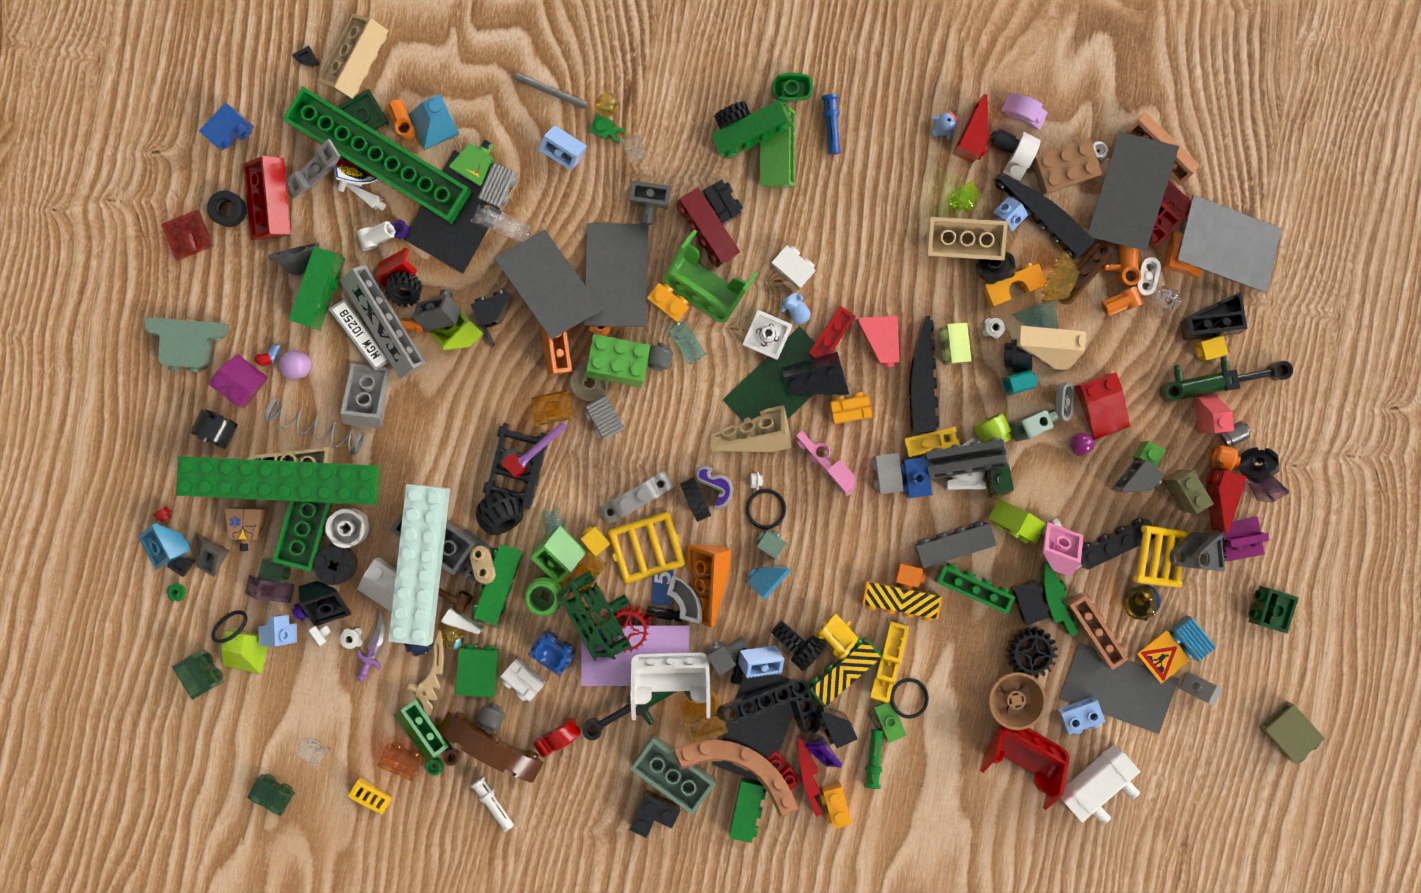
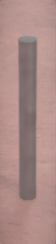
M520 73L515 75L514 80L585 110L588 106V102Z

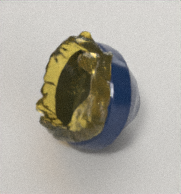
M1139 585L1130 588V592L1123 598L1125 611L1133 619L1148 621L1149 617L1155 616V613L1160 608V594L1150 585Z

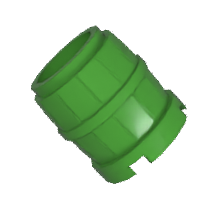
M550 576L537 577L525 589V605L535 615H551L562 605L558 593L562 594L564 587L561 582H555ZM542 590L550 591L551 595L548 596V600L541 598Z

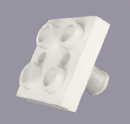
M757 310L742 346L778 360L793 325Z

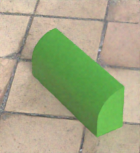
M787 107L793 126L789 127L788 131L784 133H777L771 136V139L766 142H760L761 187H795V110L791 107Z

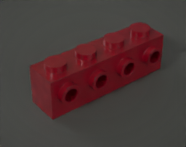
M698 187L679 198L675 203L677 212L685 218L687 227L691 232L693 230L697 231V241L700 247L706 250L708 258L713 265H716L718 268L740 253V250Z

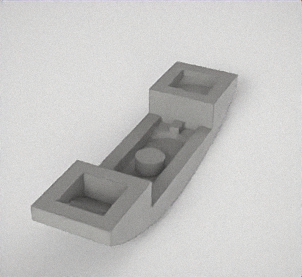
M327 139L316 150L317 154L300 171L293 172L286 179L288 190L293 198H297L317 184L337 164L340 154L330 139Z

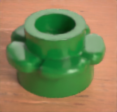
M173 583L172 586L170 585L167 588L168 598L171 601L176 600L177 602L183 600L186 595L185 587L180 583Z
M435 757L426 762L425 770L433 776L438 775L444 769L442 759Z

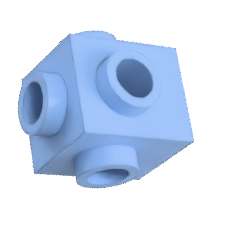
M1010 196L993 212L997 218L996 221H1008L1007 229L1011 231L1028 216L1022 203Z

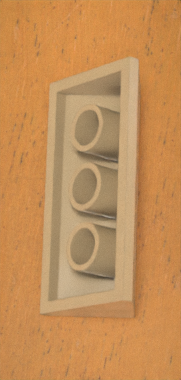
M930 217L926 233L927 256L1004 260L1008 221Z

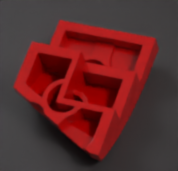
M1169 180L1151 234L1156 248L1185 219L1191 204V200Z

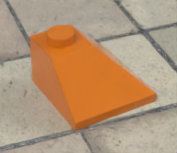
M1173 231L1162 268L1200 278L1202 269L1177 260L1183 234Z

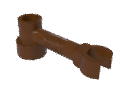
M439 587L438 596L454 604L453 610L462 614L466 606L470 605L473 596L466 591L460 590L458 595L454 596Z
M435 717L437 721L435 728L438 730L442 722L439 717ZM442 736L449 746L445 749L443 761L446 765L453 766L458 763L461 754L458 750H454L451 743Z

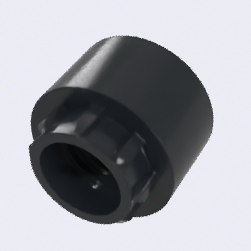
M1012 339L1011 343L1004 344V367L1012 369V372L1032 371V354L1017 346V339Z

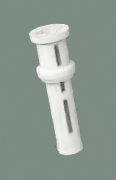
M484 776L475 780L470 785V788L476 791L480 797L479 801L485 803L503 831H508L514 826V823H512L494 796L495 791L489 788Z

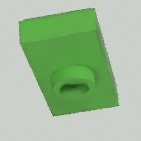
M890 700L889 703L883 702L874 706L889 743L907 736L898 714L891 706Z

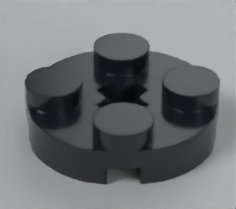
M1006 252L1004 260L980 259L979 263H976L978 276L985 280L987 284L992 285L1015 275V259L1008 252Z
M1258 447L1251 448L1240 456V473L1254 483H1260L1263 480L1269 479L1280 470L1278 455L1269 448H1265V450H1258Z

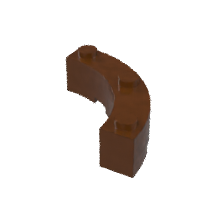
M447 712L438 729L440 735L450 743H459L462 745V751L482 763L503 773L505 769L511 771L513 776L531 783L534 782L544 763L538 758L539 755L532 750L524 751L501 741V738L496 734H488L467 720V716L462 712Z

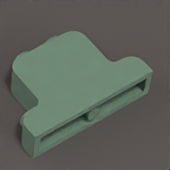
M145 317L146 330L151 333V336L160 337L158 360L162 365L168 366V370L180 371L181 367H187L188 371L200 372V369L208 368L211 364L212 342L221 341L229 333V324Z

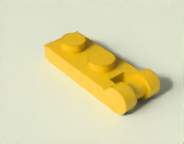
M956 426L905 438L904 442L908 457L925 454L934 448L946 449L952 445H960L955 433L957 432ZM948 434L949 442H945L943 435Z

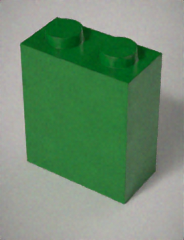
M465 643L464 646L459 648L455 695L490 698L496 696L500 649H495L494 645H484V648L476 647V644Z

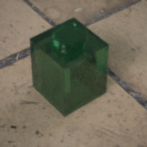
M267 557L262 559L258 578L277 583H283L289 579L291 574L289 566L272 562L273 558Z

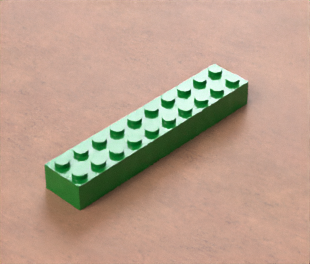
M303 86L282 118L288 125L321 145L327 139H330L339 152L340 157L451 225L472 193L467 186Z
M178 456L176 496L378 505L380 499L381 466Z

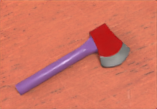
M561 422L521 457L518 456L516 449H507L500 455L498 463L505 467L515 478L519 477L526 470L525 466L529 460L563 432L567 426Z

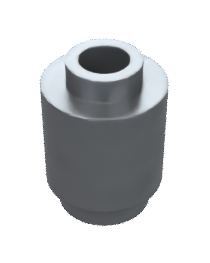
M1239 421L1234 424V431L1222 432L1220 437L1226 446H1235L1250 438L1249 433H1251V429L1247 423Z

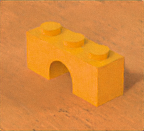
M1031 262L1021 266L1022 270L1016 272L1013 277L998 281L992 285L986 284L982 286L989 307H994L1012 299L1009 293V287L1012 283L1020 284L1025 294L1046 286L1047 282L1039 263L1033 265Z

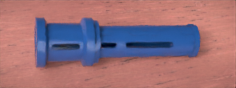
M838 94L821 96V100L824 101L823 117L826 118L829 155L841 153L837 117L840 115V111L837 108Z

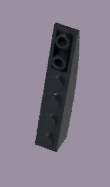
M1000 173L993 179L995 186L1000 191H1005L1010 197L1022 203L1028 214L1027 217L1032 218L1041 231H1046L1050 235L1049 239L1054 244H1059L1064 249L1063 253L1067 257L1073 259L1080 257L1095 241L1069 214L1036 190Z
M930 316L923 317L911 361L909 375L911 432L937 431V427H939V416H936L935 409L938 408V397H935L934 389H937V378L933 374V370H936V359L932 357V351H935V341L931 339V332L934 331V322L930 320Z

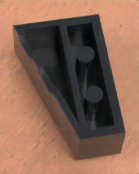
M1239 292L1184 318L1180 322L1183 340L1237 335L1247 330L1242 293Z
M838 352L782 368L783 378L789 394L850 395Z

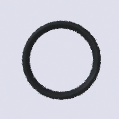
M762 489L753 493L748 499L746 514L754 526L760 529H772L783 521L786 514V504L782 496L776 491ZM770 493L780 500L782 514L774 524L761 525L753 520L750 514V505L757 495Z
M236 610L225 615L214 626L211 634L212 640L216 643H225L235 638L246 626L247 614L244 611ZM237 614L243 615V623L237 631L225 639L216 638V631L225 620Z
M904 678L898 681L893 686L890 696L893 710L899 716L907 719L920 716L926 710L929 701L926 687L914 678ZM905 682L918 684L925 695L923 707L919 712L912 715L900 712L894 702L896 689Z

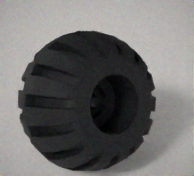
M504 490L494 492L483 498L476 508L477 522L485 532L491 535L506 533L521 522L523 518L522 503L511 492L507 493Z

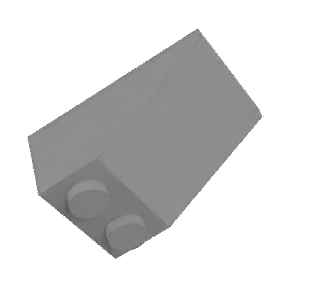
M351 363L340 412L343 424L382 429L389 382V367H382L374 372L369 365Z

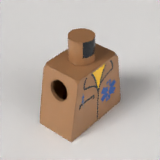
M225 508L228 537L230 540H239V551H251V540L262 538L267 508Z

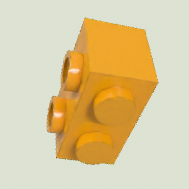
M658 283L647 297V300L678 324L689 310L687 306L689 302L680 295L677 298L672 294L673 289L664 283L662 286Z
M836 782L822 786L823 794H820L823 806L827 805L828 812L825 813L827 823L832 824L833 829L851 825L852 822L841 783Z

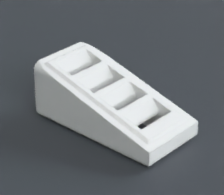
M450 608L441 620L444 624L479 634L484 629L463 613L461 614L453 610V608Z

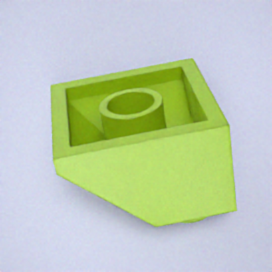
M462 310L456 324L428 331L444 350L470 347L483 334L478 326Z
M231 628L229 630H226L224 639L232 635L238 629ZM242 630L235 638L222 644L223 666L262 674L268 646H259L258 633Z

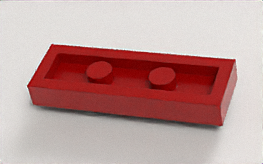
M839 306L808 354L813 358L831 354L856 316L842 306Z

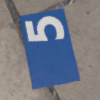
M674 569L652 576L651 604L672 605V597L667 595L671 578L674 576Z

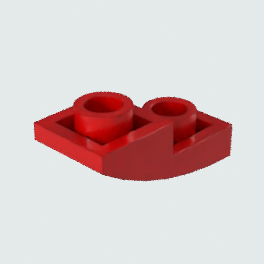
M776 750L766 758L768 761L770 760L771 764L776 762L774 767L782 775L790 791L802 780L798 773Z

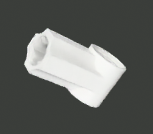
M383 222L374 227L360 229L356 233L362 251H368L377 248L378 244L393 238L396 232L390 222Z

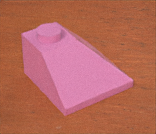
M1047 522L1043 553L1052 570L1071 577L1081 563L1083 535Z

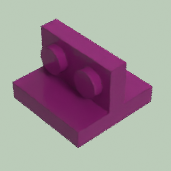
M1258 517L1234 520L1229 533L1222 532L1225 536L1222 538L1225 539L1224 543H1222L1223 551L1227 555L1224 558H1227L1226 561L1265 554L1263 542L1270 540L1268 533L1260 531Z

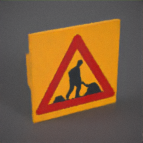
M1167 630L1157 638H1154L1145 648L1137 653L1160 684L1190 661V658Z

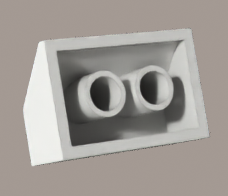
M380 557L375 558L363 575L357 590L392 612L397 569Z

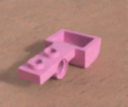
M803 431L799 432L796 435L798 439L796 443L803 451L805 449L809 451L811 461L815 465L819 463L833 482L848 497L856 488V480L853 473L842 461L836 462L833 466L828 460L830 459L831 452L827 444L818 443L814 445ZM824 448L827 450V455L822 458L816 455L817 451Z

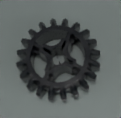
M1025 627V633L1019 629V636L1012 635L1015 640L1014 642L1008 640V643L1012 646L1011 648H1006V651L1011 652V654L1006 655V658L1011 660L1008 665L1014 666V672L1019 671L1030 676L1033 674L1034 678L1038 679L1039 672L1042 676H1045V669L1049 672L1052 671L1049 665H1056V662L1052 659L1058 658V655L1053 653L1058 650V647L1052 646L1056 641L1050 639L1051 635L1049 633L1045 634L1043 629L1038 631L1036 627H1033L1032 631L1029 627ZM1030 638L1025 647H1020L1025 640ZM1037 638L1044 643L1046 652L1039 650ZM1031 649H1033L1037 653H1035L1031 657L1029 654L1025 652L1032 651ZM1018 654L1025 656L1027 667L1021 665ZM1044 658L1039 665L1035 666L1038 659Z

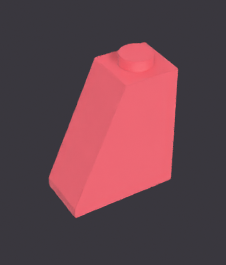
M897 316L858 318L857 324L877 363L883 364V367H895V363L900 362Z
M1215 393L1195 397L1199 433L1234 431L1232 411Z

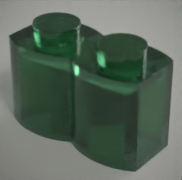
M261 774L247 798L265 807L270 812L281 816L288 807L295 792L290 785L286 783L280 784L275 781L276 778L274 776Z

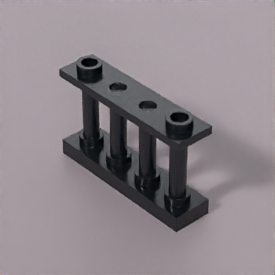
M503 423V426H499L497 437L500 438L489 481L485 482L483 493H485L486 497L500 490H504L507 493L511 492L523 503V508L531 509L548 445L529 460L528 463L532 465L531 473H522L517 478L507 469L499 467L498 460L500 455L507 450L504 449L506 437L531 443L535 446L547 433L541 432L540 436L537 435L535 437L508 430L510 424ZM517 452L519 457L524 455V453ZM496 475L525 481V484H528L526 492L523 491L521 493L494 486Z

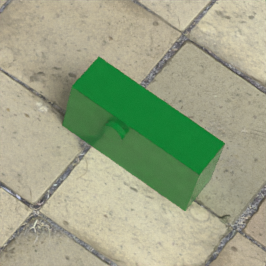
M314 246L289 316V321L321 331L333 293L338 290L340 285L338 279L345 258Z
M289 501L272 562L310 572L314 570V559L319 553L326 522L333 503Z

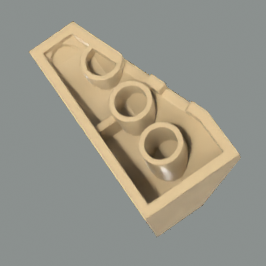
M1018 326L1017 346L1029 354L1039 357L1041 362L1048 363L1052 369L1068 371L1085 352L1086 332Z
M784 405L760 411L761 415L752 420L749 417L743 419L744 422L737 426L730 425L711 434V450L774 452L791 448V434Z

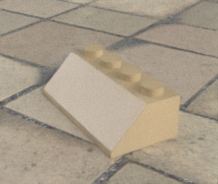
M352 14L317 81L353 99L359 92L361 82L368 75L370 65L377 58L380 46L386 41V35L389 30L371 18Z

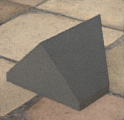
M196 532L199 557L197 568L214 577L229 550Z

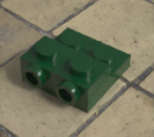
M1259 586V589L1254 593V606L1248 612L1249 622L1288 634L1299 597Z

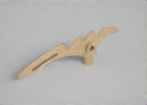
M438 630L433 643L434 657L430 672L419 686L410 683L407 689L416 693L415 697L421 701L423 711L428 717L433 710L429 700H437L433 688L440 689L436 674L442 675L444 650L441 630ZM437 643L439 644V665H437Z

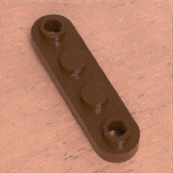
M1097 242L1056 290V298L1059 303L1064 305L1071 304L1113 255V247L1110 242ZM1103 250L1107 251L1106 254H1100V252ZM1069 294V297L1064 298L1063 295Z

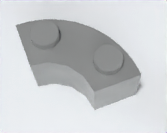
M672 576L667 595L677 601L680 608V619L701 625L702 607L697 594L686 582Z

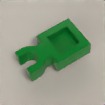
M597 113L589 132L604 140H607L608 136H610L614 142L620 144L621 139L616 138L615 135L618 132L625 134L626 130L621 127H613L614 121Z

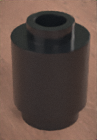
M1000 128L997 131L994 130L989 138V141H991L990 146L1005 153L1013 154L1019 143V139L1015 135Z

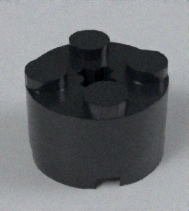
M201 408L191 428V434L198 436L197 438L202 441H211L216 446L226 449L238 424L230 419L227 421V419L217 413Z
M336 545L324 548L314 559L315 574L326 585H338L350 580L358 566L356 554L350 548H341ZM338 562L339 565L334 568L333 564Z

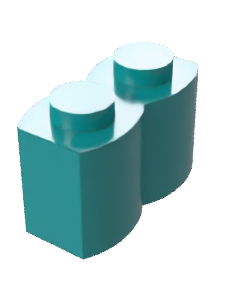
M1029 370L1003 377L1002 383L1005 394L1014 395L1035 389L1038 380L1036 374Z

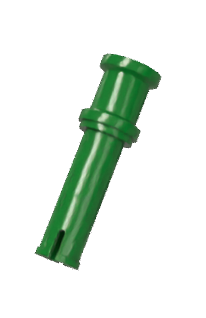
M871 729L869 763L865 767L867 775L866 783H864V787L869 789H881L879 780L880 773H882L880 758L883 730ZM877 741L876 756H874V753H875V742Z

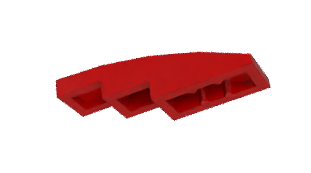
M800 734L797 736V749L801 777L807 797L817 817L823 814L815 797L821 791L813 775L819 773V770L809 750L805 747L806 744Z

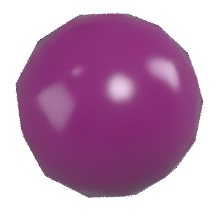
M1075 434L1070 441V449L1075 455L1082 456L1094 449V440L1089 434Z

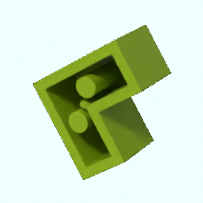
M998 499L988 518L994 522L993 526L1001 531H1004V529L1009 530L1008 534L1026 544L1029 541L1036 544L1046 526V523L1029 512L1001 499Z

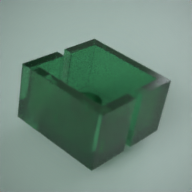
M205 649L190 655L172 666L191 700L224 683L221 670L215 667L212 655L206 652Z

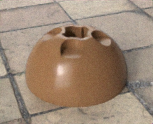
M1020 672L1006 674L1000 677L990 690V711L996 721L1008 729L1024 730L1032 727L1042 718L1046 709L1047 699L1044 688L1037 679L1028 674Z

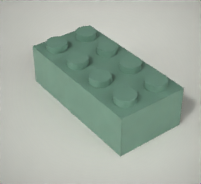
M653 734L631 764L630 770L693 815L716 784L715 778L697 765L680 770L673 754L675 749Z

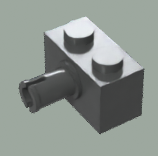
M632 181L630 203L643 206L641 224H646L648 217V225H653L655 208L669 209L671 186Z
M443 289L440 291L439 297L418 302L412 318L427 332L456 324L461 309L451 299L452 292L448 289Z
M742 636L728 645L723 641L720 643L715 641L708 646L707 657L720 676L736 666L734 654L748 645Z

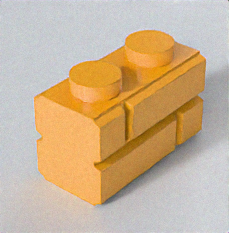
M863 392L854 393L852 398L845 399L844 395L833 397V401L829 402L833 425L872 418L869 395H863Z

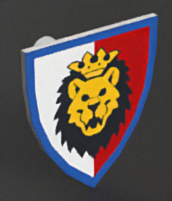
M340 158L334 166L336 179L340 180L337 190L344 192L347 183L361 187L362 184L373 183L378 180L352 163Z

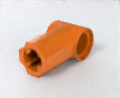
M402 99L389 102L386 107L393 121L395 131L403 140H411L415 136L416 131ZM404 126H409V130L406 133H401V129Z
M1134 286L1120 292L1119 295L1102 301L1101 304L1103 312L1108 317L1125 309L1129 310L1143 304L1137 287Z

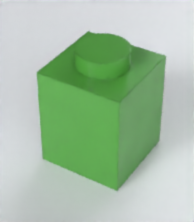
M1142 441L1133 458L1136 460H1147L1154 467H1157L1166 450L1150 441Z

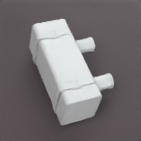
M1115 744L1102 752L1101 756L1070 783L1065 785L1064 793L1060 798L1082 823L1093 814L1102 825L1106 824L1111 819V816L1101 806L1121 789L1131 800L1140 794V791L1131 783V780L1141 771Z

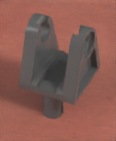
M1192 532L1172 549L1170 561L1172 565L1179 567L1225 571L1224 562L1227 558H1224V556L1227 555L1223 551L1222 544L1225 541L1222 538L1225 536L1222 532L1214 534ZM1181 553V559L1178 561L1177 555Z

